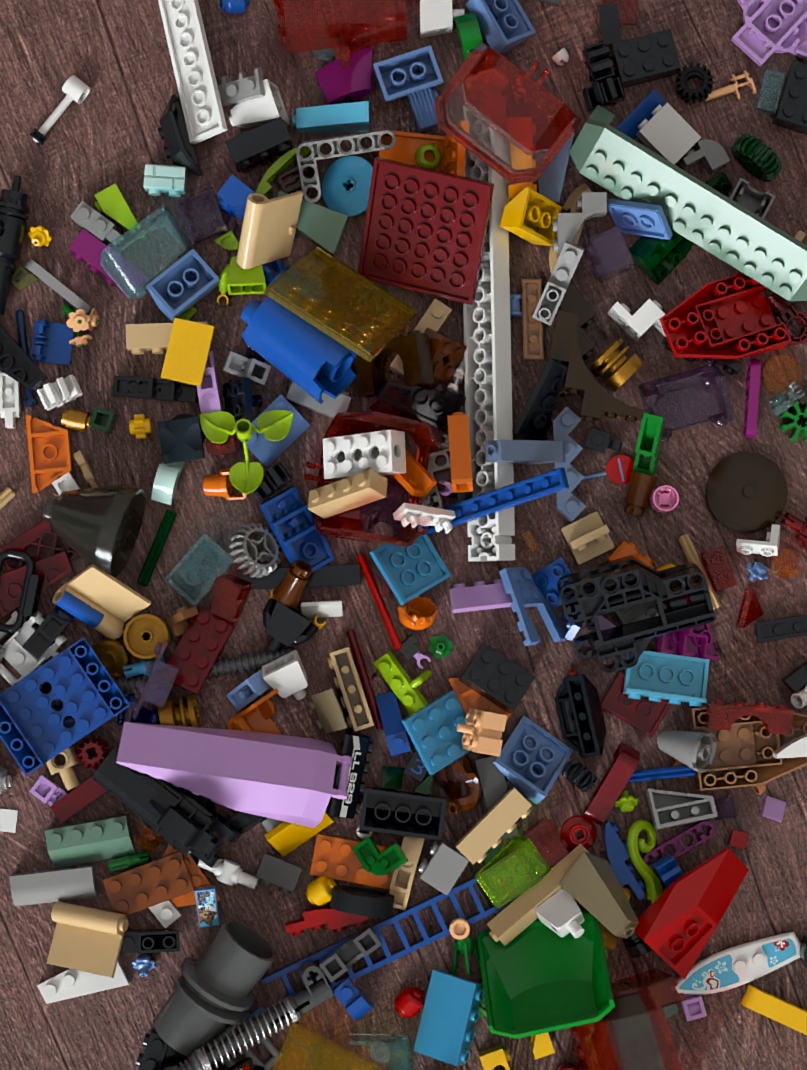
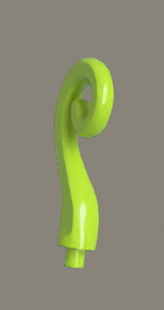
M640 819L636 820L628 831L627 849L632 864L644 880L647 900H651L653 903L663 893L662 884L658 876L642 859L639 850L643 853H649L654 849L656 845V832L649 821ZM642 830L647 834L646 843L643 838H638Z

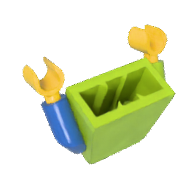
M233 256L230 264H227L219 275V291L221 295L217 297V303L221 305L220 300L222 297H225L227 300L226 306L230 304L227 292L228 295L267 293L271 282L275 278L274 272L267 263L250 269H243L236 263L237 256Z

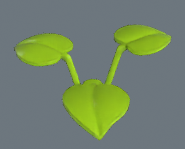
M287 410L264 412L257 419V425L260 429L254 424L251 425V422L247 419H240L236 422L234 416L225 411L200 414L202 431L211 442L224 443L228 440L229 435H234L235 433L242 440L245 463L238 462L229 471L231 484L242 494H249L255 491L262 483L264 477L263 467L259 462L249 463L247 440L252 438L253 431L263 432L264 437L269 441L284 439L290 432L294 414Z

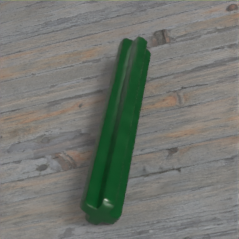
M166 510L137 580V583L141 586H148L177 516V513L171 510Z

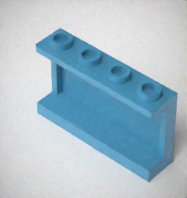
M433 969L413 1051L456 1067L462 1066L470 1058L469 1048L475 1037L474 1027L480 1016V1002L484 998L483 983L473 982L449 974V971L445 969Z

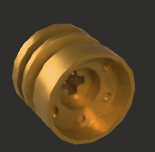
M622 338L609 344L596 357L593 365L590 367L593 372L599 366L603 368L597 375L598 377L606 373L610 375L605 384L613 392L619 389L645 363L636 353L629 358L625 356L630 348L628 345L622 351L618 349L624 342Z
M188 694V704L184 695L180 696L179 706H176L173 698L158 700L160 725L201 728V710L195 695Z

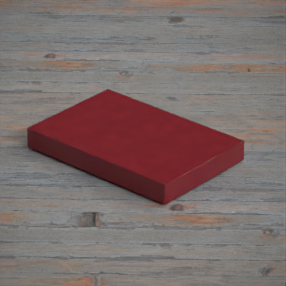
M619 671L600 703L601 708L648 736L653 737L672 704H669V700L661 699V702L649 701V697L641 696V699L628 698V694H623L625 674Z

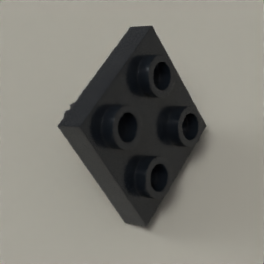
M241 378L223 384L224 411L232 414L236 422L240 419H253V407L260 408L263 401H257L262 400L261 395H252L250 378Z

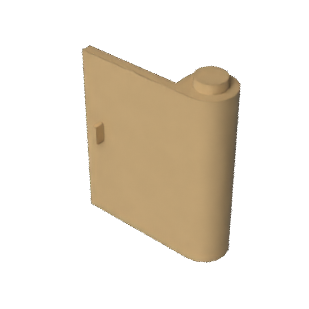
M302 191L273 199H268L259 193L248 195L236 263L241 268L250 269L291 256L303 197Z
M57 901L51 912V918L57 924L47 964L114 978L124 933L129 924L126 915Z

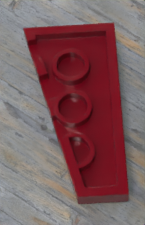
M66 550L35 561L34 575L44 577L42 590L73 570ZM27 565L3 573L0 576V613L2 618L19 607Z

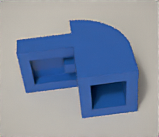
M346 977L332 989L333 994L356 1021H359L374 1008V1003L362 989L359 990L349 977Z

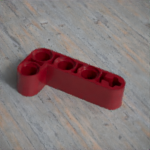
M622 742L619 744L614 753L613 762L583 812L584 817L599 825L604 823L639 763V751Z

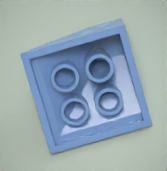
M523 715L501 749L500 757L497 756L493 763L522 795L537 805L546 797L574 750Z

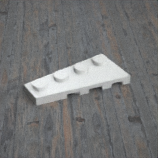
M118 960L114 978L69 968L39 983L37 987L45 1003L49 1004L126 986L130 982Z

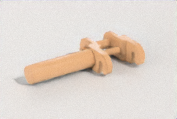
M744 70L743 74L738 76L732 74L730 80L734 84L712 91L711 94H708L707 99L704 98L705 102L732 92L737 95L736 99L739 100L740 93L738 88L745 85L750 86L753 89L752 93L756 94V87L753 79L749 78V72L747 73ZM745 78L746 82L738 84L737 80Z

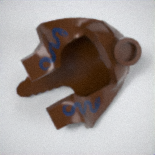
M467 756L463 757V764L457 763L452 765L455 777L462 781L453 782L448 780L445 767L436 772V783L450 798L448 810L452 815L458 814L460 811L468 812L475 809L481 800L482 788L477 775L473 771L470 758Z

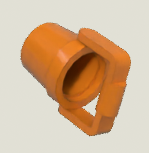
M231 468L221 469L220 473L207 475L203 478L205 496H218L226 500H242L247 497V494H232L233 485L229 479Z

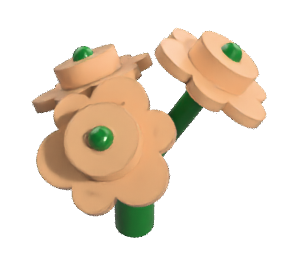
M65 304L62 310L69 316L66 325L69 328H73V331L77 333V337L70 340L69 344L83 347L88 344L92 336H82L80 330L85 331L88 329L92 331L93 327H97L99 323V315H97L98 313L95 308H92L88 316L85 315L83 309L74 311L68 304Z

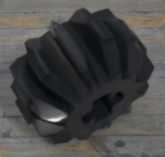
M570 759L561 771L562 776L582 792H588L597 780L595 774L575 759Z

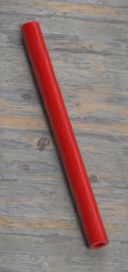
M365 554L359 555L357 559L395 650L401 649L403 646Z

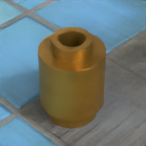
M69 408V410L64 409L61 425L69 429L86 432L87 428H91L88 425L92 416H90L88 411Z

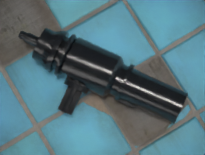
M15 175L11 190L2 189L0 195V315L5 314L13 270H16L14 263L21 256L27 225L26 220L29 218L25 216V214H29L27 206L28 195L19 192L21 186V176Z

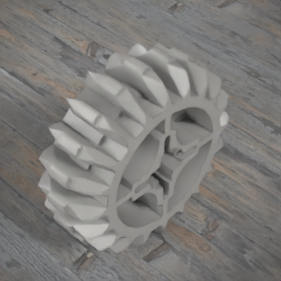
M261 523L243 525L235 531L234 536L230 539L232 543L229 548L233 551L229 555L234 556L232 563L238 564L237 569H243V575L249 574L250 578L267 576L275 571L277 565L281 562L279 557L282 553L278 551L280 546L277 545L273 532H268V527H262Z

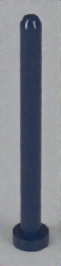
M17 310L16 320L19 345L29 356L23 310ZM24 386L26 400L23 401V406H38V401L34 399L33 391Z

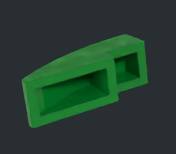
M646 412L643 413L632 471L651 476L656 474L663 437L664 417Z

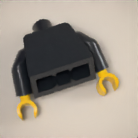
M275 589L271 590L270 599L263 610V625L266 628L265 632L272 636L267 644V647L272 651L277 652L282 643L288 647L305 643L316 634L318 629H321L326 624V621L323 624L317 622L320 615L311 620L294 608L286 607L276 601L273 597Z

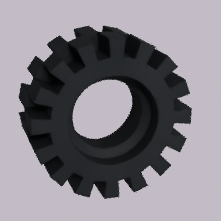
M690 63L689 68L685 65L683 66V71L679 70L676 76L677 94H680L682 100L685 98L687 103H689V100H692V104L699 100L700 103L703 101V97L707 99L708 94L712 92L713 78L709 69L706 70L705 65L700 67V63H696V66ZM697 77L701 79L702 85L698 89H690L686 85L687 81L690 78Z

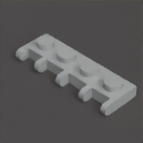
M260 67L255 68V75L247 77L244 71L239 72V80L229 82L227 76L222 77V84L217 85L222 107L265 96Z

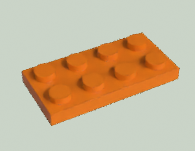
M317 834L310 875L326 876L336 880L390 890L393 872L382 876L367 872L352 849L362 841ZM376 844L380 853L389 848L388 846Z

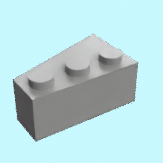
M650 788L645 790L654 830L718 817L713 796Z

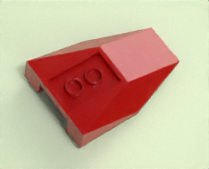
M738 273L705 284L659 319L674 357L739 359L783 349L792 340L785 323L776 324L763 292L766 287L744 273Z
M726 847L675 880L638 918L639 924L634 932L685 980L718 926L749 869Z

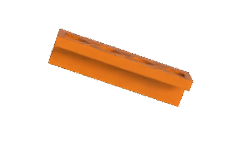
M405 448L406 473L393 476L411 496L426 498L437 481Z

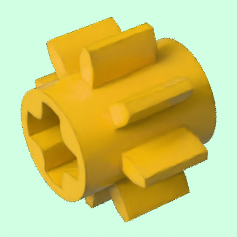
M135 414L134 419L129 420L130 434L136 435L137 439L147 438V434L152 433L151 419L145 418L144 414Z

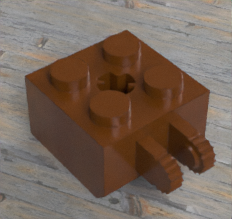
M426 328L424 334L429 336L434 383L424 385V387L434 389L439 379L450 382L467 346L437 331Z

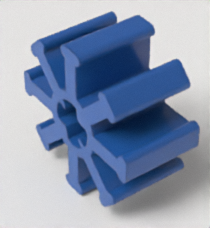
M670 853L652 864L666 889L675 880L683 876L680 867L677 866Z

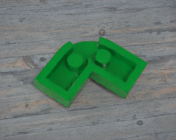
M372 837L366 838L352 848L364 869L375 875H388L409 861L398 843L380 853Z

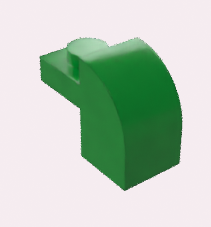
M475 13L455 17L464 64L484 60L483 40Z

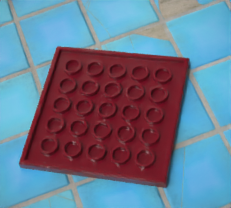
M374 158L357 277L473 305L494 184L384 158Z

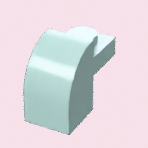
M184 461L159 464L153 483L151 500L171 505L177 491L178 479L184 467Z

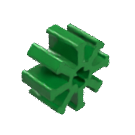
M796 401L788 405L792 414L788 413L787 410L780 413L779 419L783 418L790 421V424L780 426L779 430L780 433H783L787 429L792 428L793 431L788 441H797L800 433L804 443L807 441V402L802 404L803 408L800 410L799 402ZM801 419L804 420V423L802 424V427H801V424H800V425L797 424V421H798V420H801Z

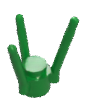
M467 936L462 940L456 939V942H453L454 954L451 974L455 975L458 951H460V954H464L466 975H470L468 954L472 953V949L481 972L476 940H473L472 936Z

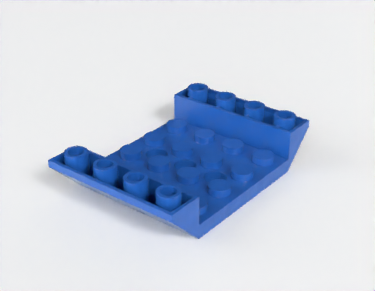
M83 637L0 693V738L27 776L81 738L130 707L131 704L87 639ZM43 682L51 684L52 690L50 693H43L41 691V684ZM55 699L62 700V710H55L52 707V702ZM66 716H72L75 719L73 727H66L64 725V718Z

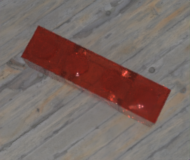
M713 700V703H707L705 728L730 730L732 724L740 717L753 715L762 721L768 733L792 735L793 710L787 709V705L775 704L774 708L766 707L767 703H754V706H746V702L733 701V705H727L725 700Z

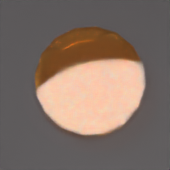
M789 355L773 356L765 362L762 368V383L769 392L775 395L790 394L797 389L802 381L801 366Z

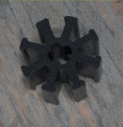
M604 41L584 47V50H582L586 60L584 64L585 68L589 71L588 77L590 82L602 83L607 78L612 77L614 79L613 61L609 59V49L607 46L605 47Z
M612 77L607 78L602 83L595 82L591 87L582 89L589 112L595 110L597 105L603 108L607 105L609 107L614 106L616 102L624 101L626 97L620 77L612 79Z
M280 461L264 472L262 483L253 492L262 502L268 496H272L277 490L286 486L293 478Z

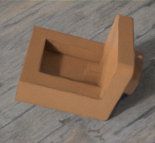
M187 606L175 610V615L166 618L174 637L184 634L189 626L187 619L199 614L196 606L190 609Z

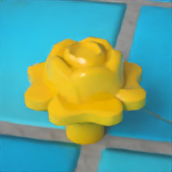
M41 225L37 227L32 226L28 232V236L35 246H49L52 240L48 229Z

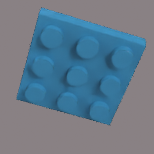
M421 525L411 528L370 552L371 557L401 606L452 576Z
M454 690L448 691L402 720L429 775L435 774L469 752V750L463 749L462 736L464 733L457 731L458 724H467L465 722L466 714Z

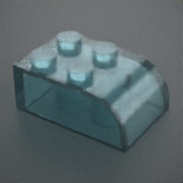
M204 533L164 580L193 606H197L235 564L232 563L234 557L229 555L225 549Z

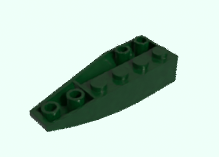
M724 172L705 182V184L727 196L732 188ZM672 229L673 236L670 240L641 236L627 250L634 263L657 285L686 257L694 245L693 242Z

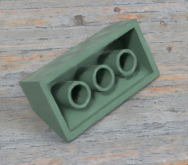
M129 813L52 827L44 831L47 850L55 869L127 856L128 853L129 855L136 854Z

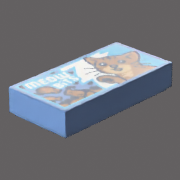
M215 885L196 887L194 892L199 928L219 926L220 917Z

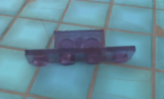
M165 638L162 639L161 643L157 642L153 652L156 656L153 662L149 661L145 671L148 675L145 681L141 680L137 690L140 694L137 700L133 699L129 711H132L131 716L133 719L137 718L143 701L164 707L178 674L179 668L160 661L168 644Z

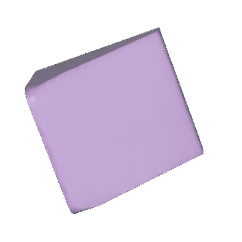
M766 795L760 815L782 823L786 802Z

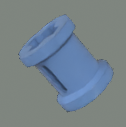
M510 294V317L522 316V312H520L522 296L519 294Z

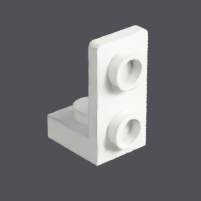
M772 524L771 532L767 531L766 541L737 539V552L745 555L778 556L781 536L780 525Z

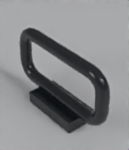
M5 550L0 552V576L3 562L6 558L23 560L27 564L16 622L12 625L0 623V632L14 633L23 626L25 616H37L44 577L34 575L35 562L28 553Z

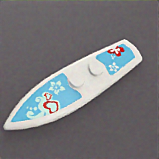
M787 932L722 950L696 963L685 980L680 977L672 986L671 991L690 995H704L744 985L800 958L801 943L794 932Z

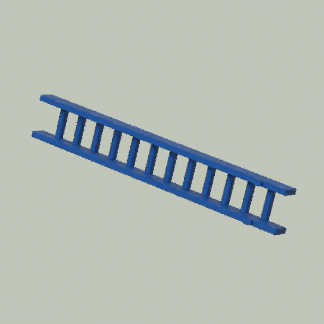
M505 862L453 886L448 895L440 892L406 908V911L402 910L391 917L371 925L382 940L381 946L386 956L374 962L371 961L369 955L364 957L367 963L366 966L355 971L350 966L347 970V975L333 982L329 980L330 983L328 984L331 990L346 977H349L352 981L450 934L449 926H446L436 905V902L450 896L459 918H464L469 924L507 907L520 894L517 893L502 900V893L497 883H494L491 877L507 869ZM487 878L498 903L484 909L473 885ZM469 888L479 912L465 918L454 894ZM431 905L442 929L428 936L417 911ZM412 914L423 938L409 945L398 920ZM394 923L404 947L390 953L380 929ZM358 932L263 976L264 984L281 976L289 995H295L287 973L299 968L305 962H312L318 958L322 960L325 955L333 952Z

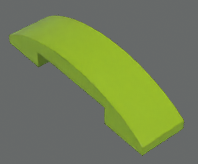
M303 146L300 148V154L307 157L311 154V149L308 146ZM297 147L288 151L273 163L261 179L256 193L268 197L273 192L270 183L297 158Z

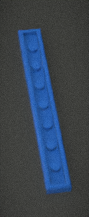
M560 467L449 505L443 509L455 512L456 517L450 522L452 527L568 489L569 484L565 468ZM425 526L426 534L437 533L435 526Z

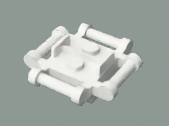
M39 610L37 611V616H31L28 621L25 620L23 626L3 646L0 644V647L6 649L3 657L22 675L17 680L0 663V674L11 685H14L48 662L51 657L54 658L60 654L58 649L67 641L64 635H59L55 643L51 644L38 660L22 648L23 644L36 631L33 625L35 623L40 625L45 620ZM14 611L11 614L12 617L5 624H14L18 612ZM0 632V640H1L7 633H5V632Z

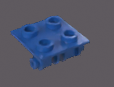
M39 319V321L34 320L30 358L38 362L70 365L73 345L69 344V341L74 338L73 328H69L66 324L47 322V320Z
M562 557L531 575L552 610L562 605L557 589L558 580L560 577L572 574ZM563 581L561 586L570 583V581Z

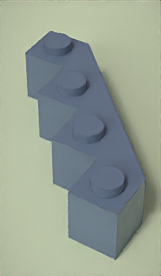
M566 406L552 421L551 432L552 441H565V462L553 463V469L565 468L569 484L568 489L555 493V509L571 523L586 507L571 493L585 477L570 464L583 448L568 435L581 419Z

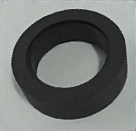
M334 886L330 907L337 911L359 916L386 918L392 916L394 896L374 889Z

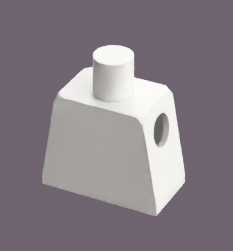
M419 0L420 38L451 33L455 17L464 15V9H452V0Z
M297 650L262 666L263 679L274 690L277 688L278 694L282 698L293 694L296 700H301L306 696L304 689L308 686V678Z
M564 888L534 909L538 919L560 937H565L571 933L574 938H578L584 933V929L580 925L584 922L583 914L574 898Z

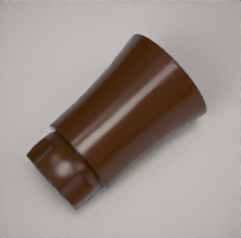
M630 471V482L625 500L627 504L624 508L625 513L643 517L658 477Z
M296 560L281 583L273 591L275 600L289 608L297 607L304 588L310 579L312 566L306 561Z

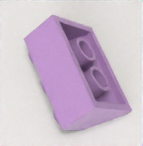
M502 579L493 580L494 584L486 585L485 581L473 582L471 587H465V583L453 584V589H449L452 613L511 607L513 600L511 594H506Z

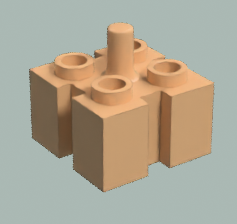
M470 708L465 719L467 725H457V731L464 733L462 736L463 749L500 757L503 742L501 737L502 732L505 731L507 715Z

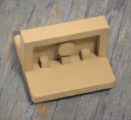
M594 512L561 528L570 550L579 565L614 548V544L608 534L610 530L607 524H603L598 512Z

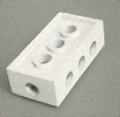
M390 429L324 438V480L339 481L369 469L376 471L382 476L406 473L405 432Z

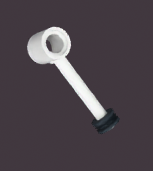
M75 75L69 77L62 87V91L66 94L65 98L40 129L34 128L35 132L29 134L33 137V140L43 145L44 139L47 140L45 137L46 133L72 101L78 104L82 103L89 95L91 88Z

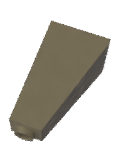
M582 852L559 884L612 934L627 939L634 933L639 921L607 858Z

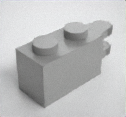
M81 201L70 216L76 224L87 230L105 245L110 242L117 248L124 246L126 241L117 232L118 228L115 224L84 201Z

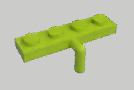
M391 651L373 663L410 715L428 704L417 687L431 677L432 672L430 670H425L418 677L411 680Z

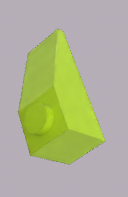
M116 183L94 195L97 199L94 204L99 213L104 212L109 219L143 242L147 241Z

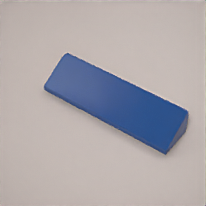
M654 89L615 129L634 140L637 137L635 134L639 131L638 125L644 119L649 121L653 117L651 112L659 104L663 107L666 102L659 92Z

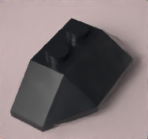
M176 94L172 95L159 120L161 127L157 128L161 140L165 139L167 144L164 147L167 159L171 158L175 165L186 167L189 172L202 176L203 174L193 144L189 141L185 119Z
M584 674L564 677L563 683L554 699L563 739L582 758L602 755L606 726L598 691Z

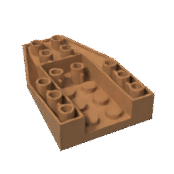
M757 703L688 707L691 731L711 732L715 735L713 741L717 742L714 760L711 765L707 764L705 767L708 770L703 773L695 771L696 789L700 791L763 785L807 765V757L779 759L773 757V752L782 745L807 734V715Z

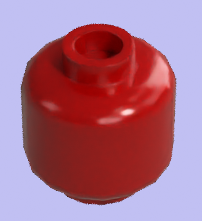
M404 987L394 999L395 1011L404 1018L416 1016L425 1004L423 992L417 987Z

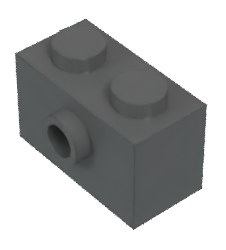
M268 852L263 856L256 877L261 878L260 882L272 886V884L280 886L279 890L291 894V891H298L307 867Z

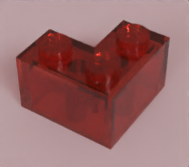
M233 574L220 575L212 585L214 589L212 595L214 597L210 604L212 607L210 612L230 622L238 621L253 584Z

